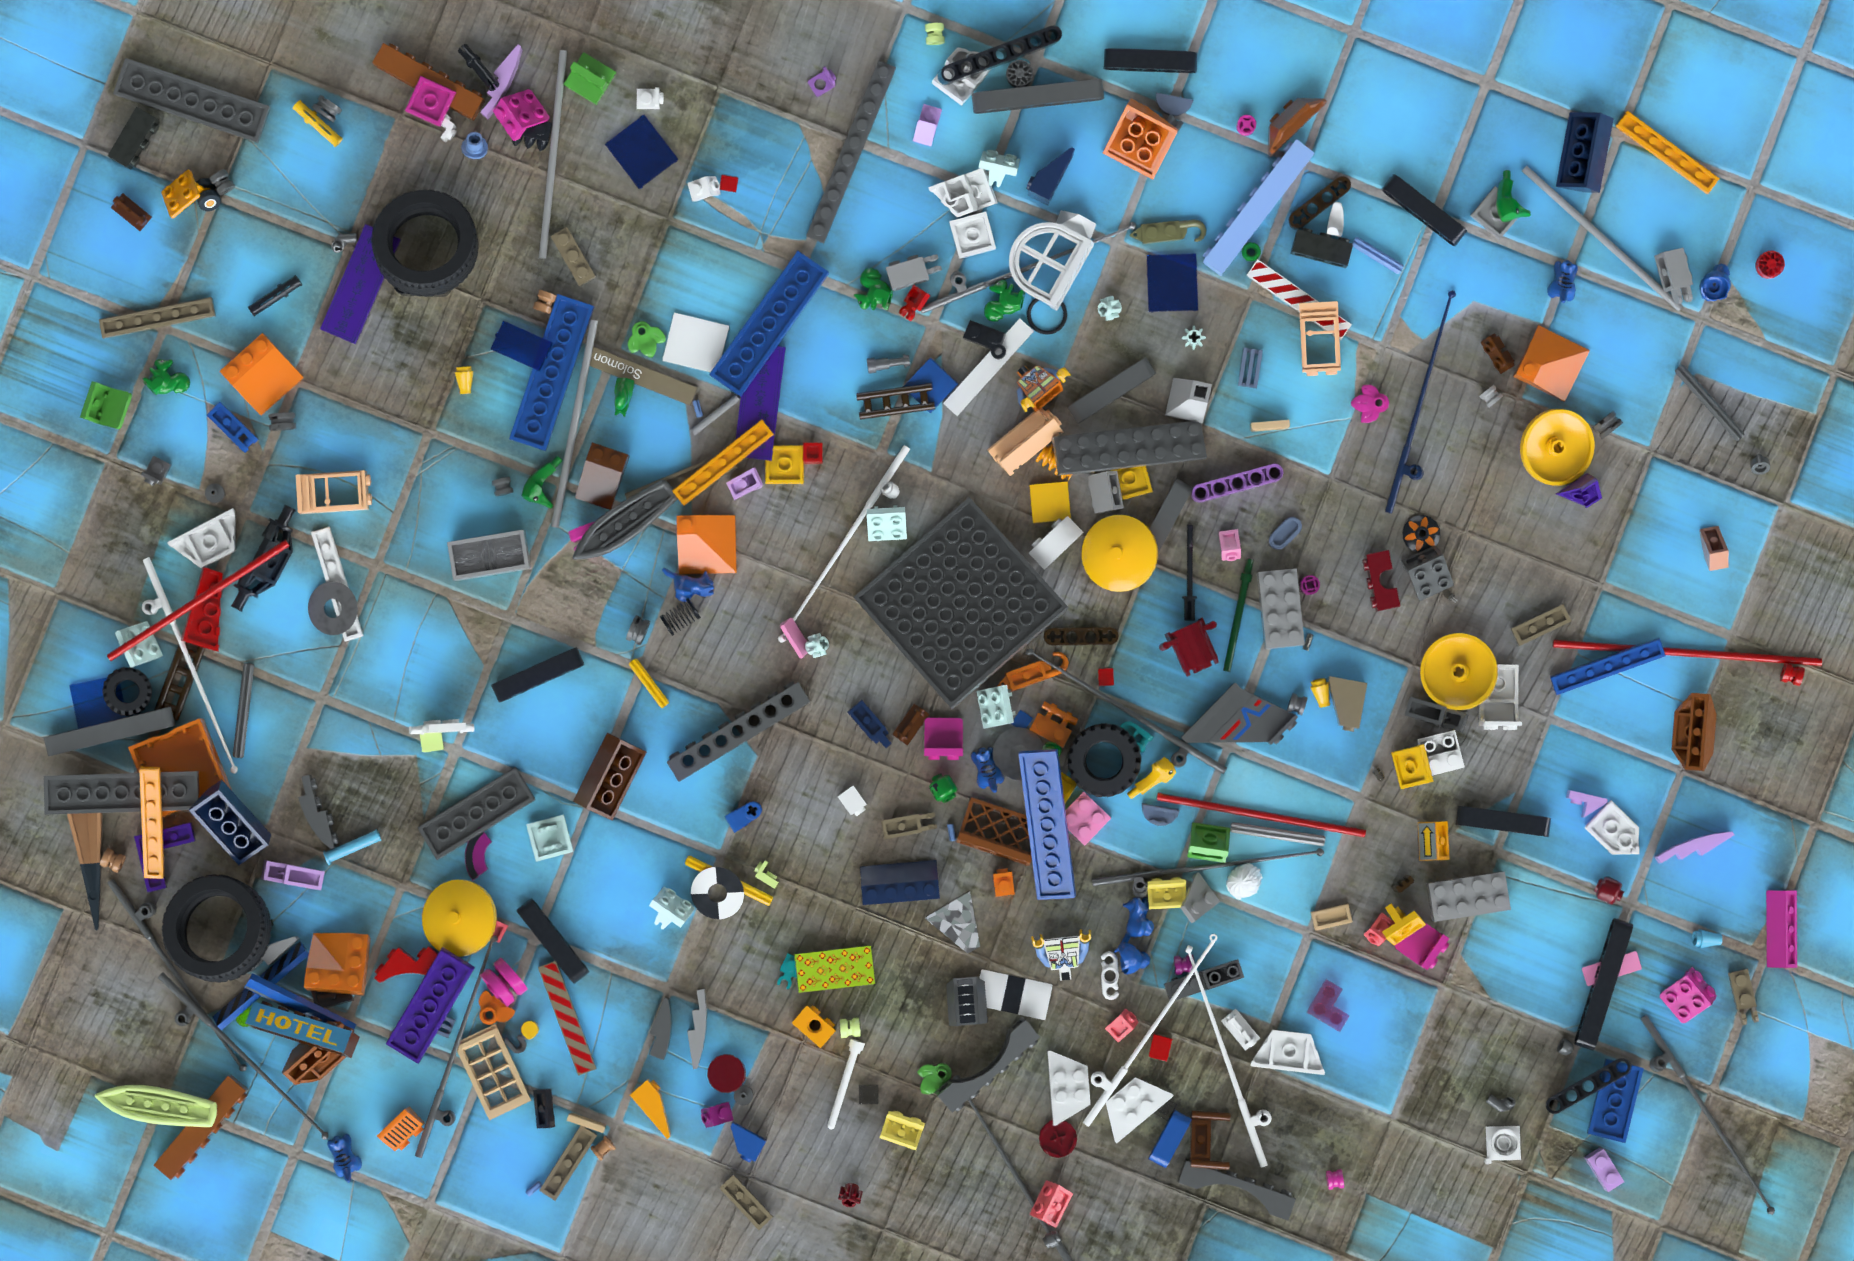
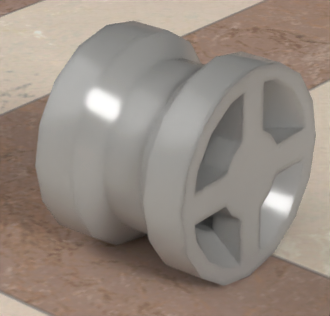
M1493 384L1479 397L1486 401V406L1489 408L1501 399L1503 395L1496 391V386Z

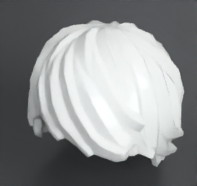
M1250 863L1243 864L1242 866L1238 865L1234 868L1226 881V887L1230 894L1238 900L1256 894L1261 885V879H1263L1260 873L1261 870Z

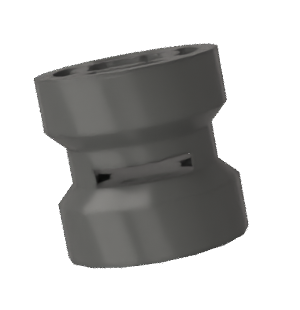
M226 169L218 171L209 178L211 183L216 186L218 195H224L235 188L233 181L228 178L229 174Z

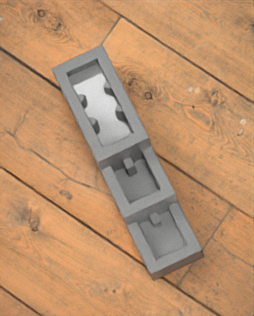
M294 936L267 946L268 948L264 956L261 957L260 962L250 972L254 971L263 961L267 965L273 964L300 938Z
M705 988L697 990L699 1009L692 1010L695 1029L687 1031L693 1069H697L699 1066L707 1029Z

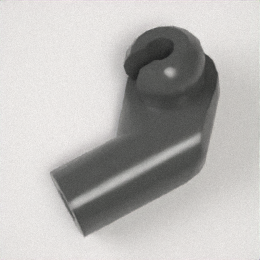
M357 233L339 234L332 242V250L335 253H340L347 243H357Z
M1492 1094L1485 1101L1499 1112L1511 1110L1516 1104L1513 1097L1498 1100Z

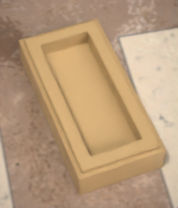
M1289 420L1250 423L1251 432L1283 430L1290 427Z
M1348 903L1310 912L1315 931L1353 922Z
M572 1112L569 1113L566 1120L601 1133L605 1132L607 1126L604 1123Z

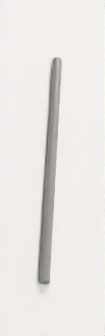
M566 50L559 51L539 258L546 259L567 58Z
M1528 166L1522 170L1526 176L1677 311L1683 307L1682 304L1676 305L1670 293H1664L1663 287L1534 171Z
M590 320L551 527L559 528L598 321Z

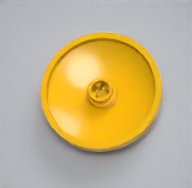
M1565 409L1544 411L1533 418L1523 432L1520 443L1522 463L1527 472L1542 483L1552 486L1569 484L1582 476L1589 467L1594 455V436L1589 424L1577 413Z
M1112 515L1095 523L1086 534L1082 545V562L1088 576L1100 587L1116 592L1130 591L1144 584L1154 572L1158 560V546L1152 531L1142 521L1127 515Z
M1454 633L1441 637L1427 649L1421 662L1420 676L1426 693L1437 704L1451 710H1467L1480 705L1491 695L1497 683L1498 665L1492 650L1482 640L1469 634Z
M459 879L447 881L435 888L424 904L422 912L423 930L429 943L438 951L443 947L458 957L475 954L487 945L496 928L497 913L495 904L490 894L475 882Z

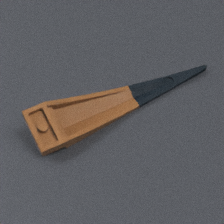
M103 813L67 814L85 883L94 928L98 930Z

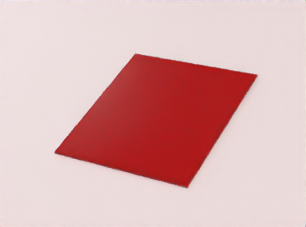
M722 175L720 190L736 192L738 177Z
M1113 668L1098 669L1099 686L1114 685Z

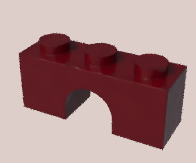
M1389 550L1365 555L1362 564L1364 571H1368L1369 578H1366L1368 590H1372L1373 597H1370L1372 609L1375 608L1376 612L1400 607L1397 588L1386 589L1380 584L1379 580L1382 572L1393 569Z

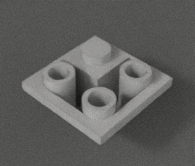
M1173 378L1165 416L1187 421H1197L1202 424L1212 384Z

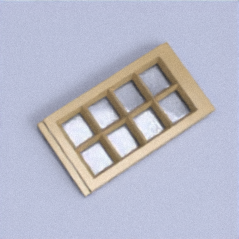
M497 1024L460 1041L457 1052L489 1120L532 1101Z

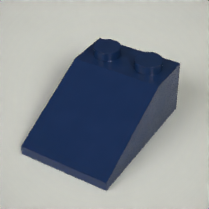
M1071 147L1037 172L1035 177L1031 176L1026 188L1029 197L1047 206L1049 205L1074 155V148Z

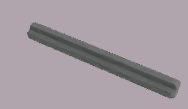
M1680 365L1675 370V373L1736 441L1740 440L1745 435L1744 432L1684 365Z
M250 663L243 664L233 757L235 758L244 757L254 664Z

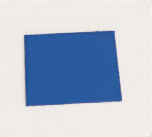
M1020 710L1013 720L1014 723L1011 724L1016 728L1026 729L1033 718Z

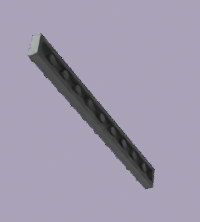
M878 60L806 237L823 244L825 243L896 67Z

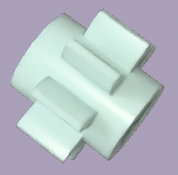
M1113 296L1100 299L1101 303L1098 305V312L1101 317L1106 316V321L1119 317L1122 309L1119 300H1114Z
M1195 326L1192 327L1191 331L1185 329L1187 336L1182 337L1187 342L1185 347L1190 345L1192 350H1195L1196 345L1202 347L1203 344L1200 340L1206 339L1205 336H1201L1203 329L1195 330ZM1192 333L1195 334V337H1199L1195 342L1189 339Z
M820 633L808 636L809 641L805 643L807 653L813 655V658L826 655L825 650L829 647L827 638L821 636Z

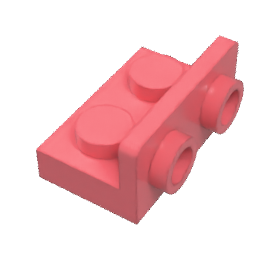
M1048 1180L1045 1181L1030 1215L1051 1227L1057 1228L1073 1193Z

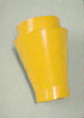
M471 366L456 367V372L454 373L460 394L471 393L473 378Z
M1326 678L1311 681L1312 686L1310 688L1318 702L1319 708L1329 706V682H1326Z

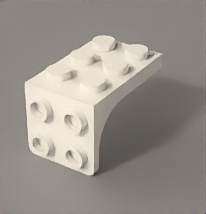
M1497 664L1498 678L1496 686L1491 695L1479 705V726H1484V730L1498 729V726H1503V730H1517V726H1522L1518 711L1519 665Z

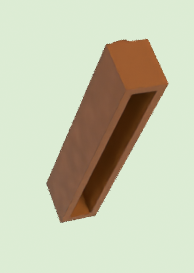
M391 43L389 45L382 44L372 62L375 67L413 88L416 87L420 76L455 91V97L449 108L472 121L476 119L485 103L484 99L481 98V93L474 89L472 91L465 89L466 85L458 80L454 83L448 79L449 76L442 71L436 73L432 70L433 67L425 62H422V64L415 61L416 57L407 52L405 55L399 52V48Z
M228 1075L208 1099L217 1103V1116L213 1126H186L153 1166L170 1180L175 1179V1177L179 1179L186 1171L184 1169L185 1165L188 1162L191 1164L197 1158L198 1154L196 1152L200 1147L204 1149L210 1142L209 1136L212 1133L216 1134L223 1126L221 1122L224 1118L229 1119L235 1112L234 1106L237 1103L241 1104L246 1099L248 1088L234 1076Z

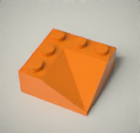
M313 933L306 965L304 988L307 991L364 995L371 943L370 936L368 934Z

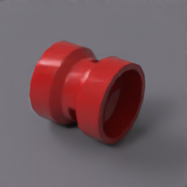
M1785 663L1781 671L1780 681L1785 683L1789 681L1793 685L1800 686L1805 668L1793 667L1791 664Z

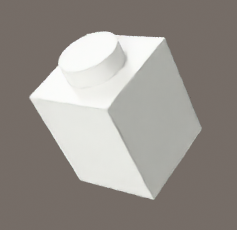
M854 786L838 796L850 815L855 814L858 816L866 810L864 806L867 804Z

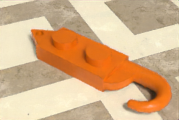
M1053 652V656L1062 658L1063 663L1059 667L1066 671L1069 664L1066 655L1062 652ZM1038 661L1005 673V677L997 687L1003 683L1007 685L1008 690L1013 692L1062 673L1055 668L1052 669L1044 661Z

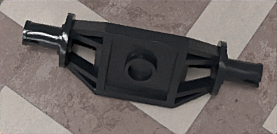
M284 505L278 519L273 520L269 518L268 521L270 523L262 533L264 539L253 560L281 543L277 540L279 529L283 530L282 542L286 540L290 546L239 578L238 583L233 585L238 588L239 593L231 607L242 612L249 597L258 598V594L275 586L293 553L291 538L293 530L288 528V523L296 511L295 509ZM255 580L260 581L254 588H248Z

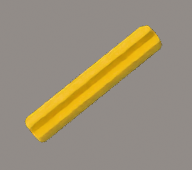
M635 658L630 661L629 666L661 708L669 704L668 699L639 660Z

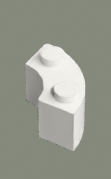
M1068 516L1063 521L1059 518L1051 526L1053 530L1043 539L1039 537L1032 544L1034 548L1029 554L1044 570L1084 533Z

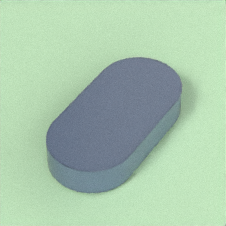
M1296 517L1285 519L1269 536L1270 546L1276 550L1285 548L1300 533L1302 529L1301 521Z

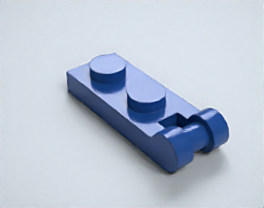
M221 402L207 414L244 453L249 450L248 447L252 443L255 444L259 440ZM245 434L247 438L242 442L239 438Z

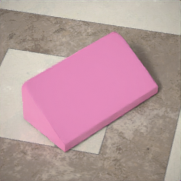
M789 618L780 624V628L799 658H803L807 654L805 649L807 641L793 618Z

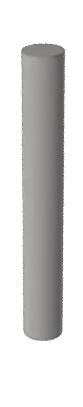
M735 394L690 430L694 435L698 434L739 402L740 399Z

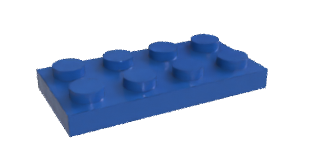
M1605 1058L1603 1067L1610 1064L1614 1060ZM1619 1062L1617 1068L1623 1073L1627 1070L1628 1066L1626 1063ZM1632 1065V1070L1628 1075L1596 1093L1587 1134L1626 1143L1644 1068ZM1603 1071L1601 1073V1080L1608 1082L1611 1075L1608 1071Z

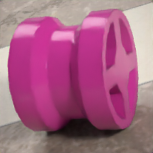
M1251 115L1240 117L1236 125L1238 133L1243 136L1251 135L1256 128L1254 117Z
M1337 1169L1335 1172L1326 1171L1328 1190H1333L1334 1187L1344 1188L1342 1169Z

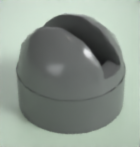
M1563 1038L1558 1044L1557 1052L1562 1055H1569L1573 1052V1044Z

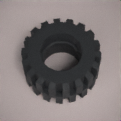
M122 667L121 669L114 670L113 673L107 676L103 684V698L107 706L119 715L130 716L138 714L145 710L152 698V686L149 679L144 673L133 667ZM125 680L135 682L139 688L137 699L130 703H124L116 696L118 684Z

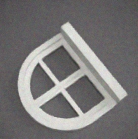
M1052 222L1035 224L1024 230L1014 241L1009 255L1010 272L1014 281L1024 292L1057 311L1091 252L1094 243L1092 240L1061 224ZM1054 233L1043 254L1025 245L1036 235ZM1058 235L1077 244L1065 266L1047 257ZM1021 251L1039 260L1028 281L1023 277L1019 266ZM1043 263L1061 272L1049 294L1031 284Z

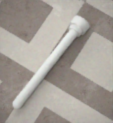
M850 1039L848 1045L850 1047V1055L827 1124L829 1129H834L857 1055L864 1049L865 1043L862 1041Z

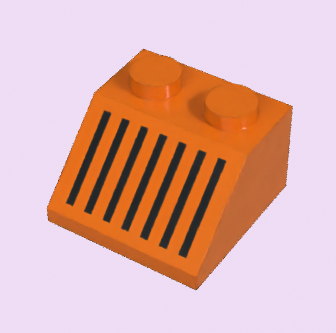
M409 1106L391 1121L377 1137L394 1151L398 1149L402 1151L410 1143L408 1139L412 1135L417 1137L424 1130L422 1126L425 1122Z

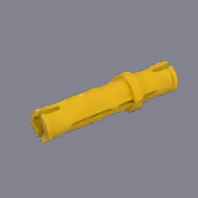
M301 100L293 106L292 109L305 119L304 122L313 126L334 147L341 143L343 138L318 117L315 110L312 111Z

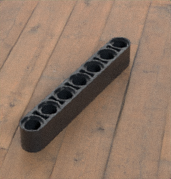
M1049 26L948 64L939 71L938 81L942 85H950L1053 46L1061 39L1062 31L1057 26ZM1048 32L1055 34V40L1048 37ZM1031 38L1038 41V46L1031 44ZM1013 45H1018L1021 48V53L1015 52ZM996 51L1002 52L1004 59H998ZM978 59H985L986 66L980 65ZM962 64L969 67L968 73L962 71ZM944 71H949L952 79L945 78Z
M1616 918L1611 922L1599 960L1601 964L1597 967L1595 974V984L1591 985L1575 1036L1574 1045L1594 1051L1632 934V923Z

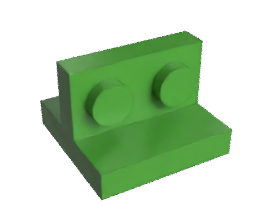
M583 52L578 62H573L571 65V73L566 79L564 86L597 105L616 72Z
M1192 822L1187 857L1225 863L1229 853L1230 828Z

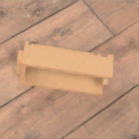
M1338 301L1299 303L1302 373L1306 372L1307 376H1316L1318 372L1326 371V375L1337 374V371H1341ZM1334 320V330H1309L1305 332V321ZM1334 333L1336 363L1307 364L1306 335Z
M1041 408L1036 413L1032 412L988 448L987 451L997 464L1011 476L1014 474V469H1018L1019 465L1022 466L1052 441L1053 437L1058 436L1059 433H1064L1060 428L1062 423L1048 409L1045 411Z
M365 470L297 474L298 513L312 514L369 510V505H372V495L368 494V486H371L370 474L367 475ZM357 476L359 504L329 506L331 500L329 499L328 478ZM325 478L326 506L316 507L315 479Z

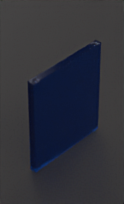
M642 115L605 144L638 189L643 188V186L679 160L645 115Z
M1196 254L1147 255L1148 312L1198 311Z
M107 678L69 685L78 729L127 717L113 712L107 706L103 698V684ZM119 683L116 688V696L120 701L124 702L121 684Z

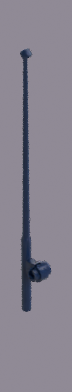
M1453 290L1448 293L1449 299L1385 509V512L1389 514L1393 513L1403 475H1407L1416 481L1420 480L1424 475V471L1419 465L1413 464L1409 466L1406 464L1450 302L1456 296Z

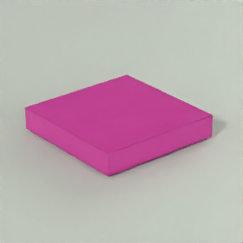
M420 76L405 112L441 127L456 92Z

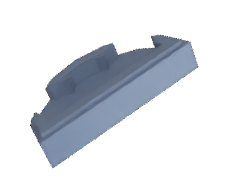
M1156 92V103L1162 112L1167 115L1180 116L1186 113L1194 101Z
M1142 803L1144 817L1150 823L1157 826H1165L1172 823L1178 817L1180 811Z

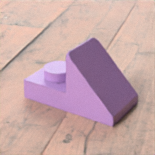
M926 104L923 105L913 138L914 142L932 146L942 109Z
M755 467L726 482L734 500L763 486Z
M1567 790L1566 798L1571 799L1570 803L1582 805V802H1584L1581 817H1586L1608 801L1606 798Z

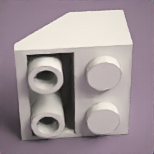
M1455 730L1417 739L1418 745L1424 744L1432 776L1464 768Z

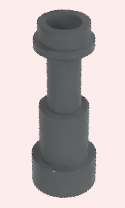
M903 354L902 358L894 359L867 358L869 374L876 373L878 370L889 369V367L904 365L905 368L910 366L909 355Z

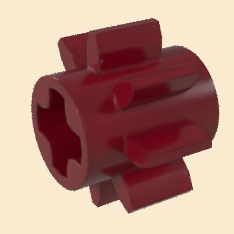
M847 1183L845 1187H840L838 1200H842V1204L846 1207H854L856 1203L860 1204L863 1191L859 1190L858 1185Z

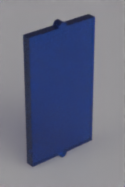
M503 321L498 333L495 334L496 338L491 350L540 371L545 359L548 358L547 354L553 342Z

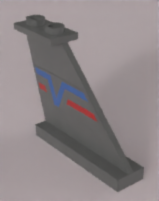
M1233 683L1180 738L1186 743L1267 742L1269 745L1273 743L1278 744L1284 737L1282 733L1286 729L1290 731L1297 724L1295 720L1298 716L1241 689L1236 683Z

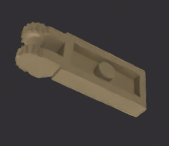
M935 813L915 814L882 820L884 839L937 829V824L921 827L920 819L935 817Z
M1748 969L1729 972V981L1741 1024L1747 1025L1744 1009L1750 1008L1754 1023L1759 1022Z

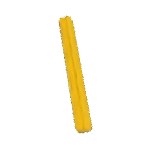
M688 856L685 861V865L699 872L712 867L692 856ZM741 881L745 895L767 906L771 904L773 900L771 895Z

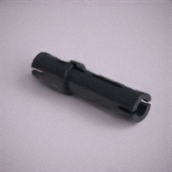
M468 44L462 45L461 47L465 51L459 48L458 53L466 60V65L474 70L490 91L496 90L493 85L498 88L499 82L483 65L481 58L473 53Z
M295 275L285 283L278 284L276 289L248 306V309L255 317L283 297L287 298L289 293L302 286L301 281ZM273 297L271 300L260 306L262 303Z

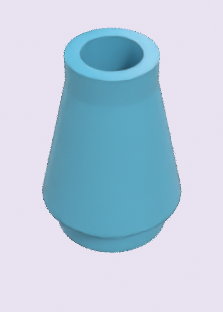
M1698 929V931H1694L1692 934L1693 946L1704 948L1721 945L1722 934Z

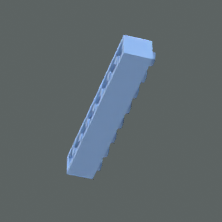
M1297 139L1294 143L1291 141L1283 150L1286 153L1282 158L1278 156L1272 164L1274 167L1272 172L1265 173L1260 180L1263 183L1259 189L1255 187L1249 194L1251 197L1249 202L1242 203L1237 210L1239 215L1236 219L1232 217L1226 224V227H1228L1224 234L1222 232L1219 233L1214 240L1216 245L1213 249L1209 247L1203 254L1205 258L1203 263L1218 275L1222 276L1313 157L1314 152Z

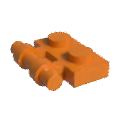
M1044 701L1041 708L1048 712L1045 716L1038 713L1029 730L1063 748L1072 730L1066 728V725L1069 722L1075 726L1078 718L1072 716V713L1069 711L1066 713L1057 708V705L1054 703L1050 704ZM1054 714L1063 719L1061 724L1051 720V716Z

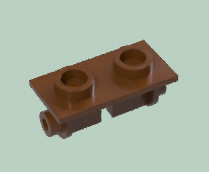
M124 193L120 197L116 196L113 200L114 204L111 208L139 231L152 218Z
M1494 333L1481 341L1484 351L1489 355L1494 367L1500 374L1515 366L1508 350L1503 353L1501 352L1505 345L1499 335L1496 336Z
M913 704L892 735L908 746L930 714L916 704Z

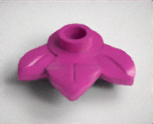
M1363 385V395L1355 397L1351 405L1356 410L1362 412V423H1370L1377 420L1379 414L1388 409L1389 399L1386 395L1379 393L1375 386ZM1378 399H1381L1383 402L1381 406L1376 405Z

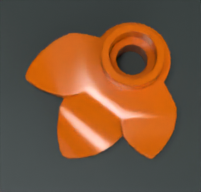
M486 990L481 994L479 998V1005L481 1007L479 1017L484 1024L491 1025L496 1021L506 1022L514 1016L515 1010L506 1007L499 998L497 999L494 995L492 996ZM488 1011L492 1012L493 1017L491 1019H488L486 1017V1013Z

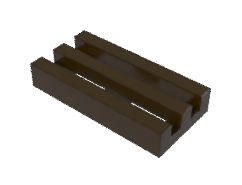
M1405 875L1403 877L1405 880H1399L1397 882L1399 885L1394 884L1391 887L1395 892L1401 893L1414 883V879L1410 875Z

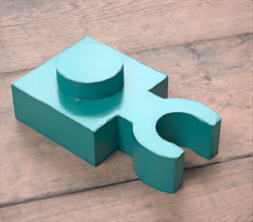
M787 953L780 968L784 975L777 981V985H780L782 980H787L788 985L786 989H789L792 985L791 978H797L795 957Z

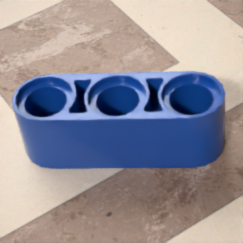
M1174 1110L1148 1159L1166 1168L1192 1119Z

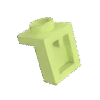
M766 860L764 863L759 862L754 870L757 873L755 877L775 889L779 883L776 881L777 876L769 871L766 874L763 873L769 862Z

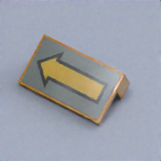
M1448 821L1418 822L1419 861L1450 860Z

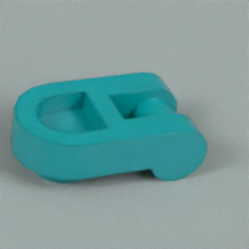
M1131 721L1123 722L1120 725L1121 728L1127 730L1134 738L1138 734L1143 736L1139 743L1136 741L1142 753L1146 750L1145 746L1147 743L1151 742L1154 738Z

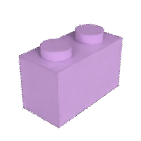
M1599 1147L1584 1157L1605 1191L1609 1192L1624 1183V1180L1603 1148Z

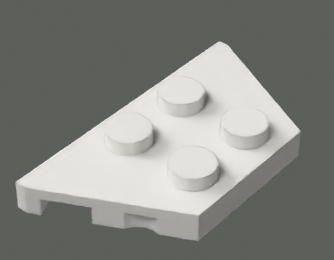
M234 508L167 542L168 545L200 568L206 567L236 551Z
M1272 1030L1250 1063V1066L1325 1075L1311 1034Z
M1047 1051L1053 1126H1056L1091 1105L1088 1067L1055 1052Z
M1136 1077L1106 1101L1115 1142L1118 1143L1174 1095Z

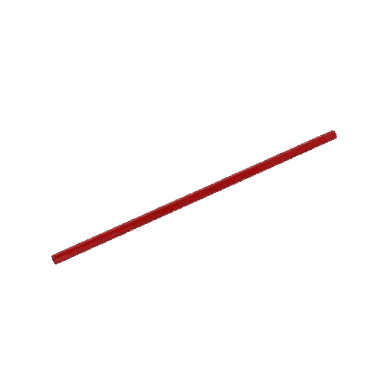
M1553 640V647L1620 652L1636 646ZM1663 647L1665 655L1822 666V658Z

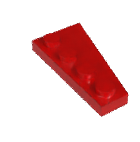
M203 567L194 598L222 581L223 573ZM222 590L189 611L181 641L219 652L218 637L220 635L219 617L221 615L220 598Z

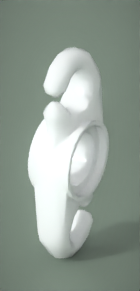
M1108 951L1102 954L1101 959L1104 960L1110 956L1113 958V962L1107 964L1105 961H1102L1101 963L1102 994L1106 999L1114 1000L1118 997L1119 993L1115 992L1113 995H1109L1107 989L1112 987L1118 990L1119 988L1117 984L1119 978L1118 958L1115 953ZM1112 970L1115 972L1116 976L1113 981L1105 979L1104 974L1106 971Z

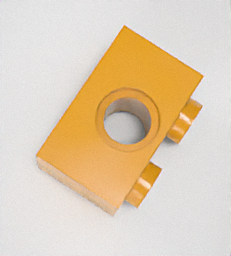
M806 1005L793 1020L792 1024L821 1048L836 1031L834 1028L835 1024L829 1018L824 1020L819 1015L821 1011L814 1005L811 1007ZM818 1020L821 1024L820 1029L812 1030L810 1022Z

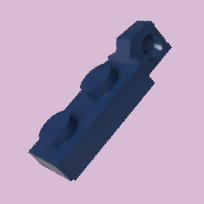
M860 700L847 712L875 744L880 741L885 748L892 744L886 737L889 734L886 730L887 728L863 700Z

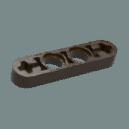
M1344 176L1338 177L1295 210L1288 219L1290 227L1295 230L1301 229L1344 196L1351 188L1350 180ZM1339 181L1342 183L1346 182V190L1341 188L1337 191L1339 196H1336L1335 191L1330 187L1333 186V189H1336L1339 186ZM1324 192L1331 193L1332 201L1324 202L1322 194ZM1309 204L1317 206L1318 210L1315 214H1310L1307 211ZM1303 210L1304 214L1307 217H1309V219L1306 220V217H1304L1300 221L1301 225H1299L1298 223L1294 225L1293 216L1297 218L1300 217L1303 214L1300 211Z
M1111 627L1051 628L1045 632L1044 641L1051 646L1112 645L1117 642L1119 635L1117 630ZM1102 630L1101 635H1106L1108 631H1112V634H1115V638H1112L1111 642L1108 641V638H1101L1102 642H1098V631ZM1060 631H1064V643H1060L1061 639H1055L1053 643L1050 639H1047V635H1050L1051 632H1054L1055 635H1061ZM1073 631L1077 634L1075 642L1067 641L1066 634ZM1088 631L1095 632V641L1088 642L1085 634Z

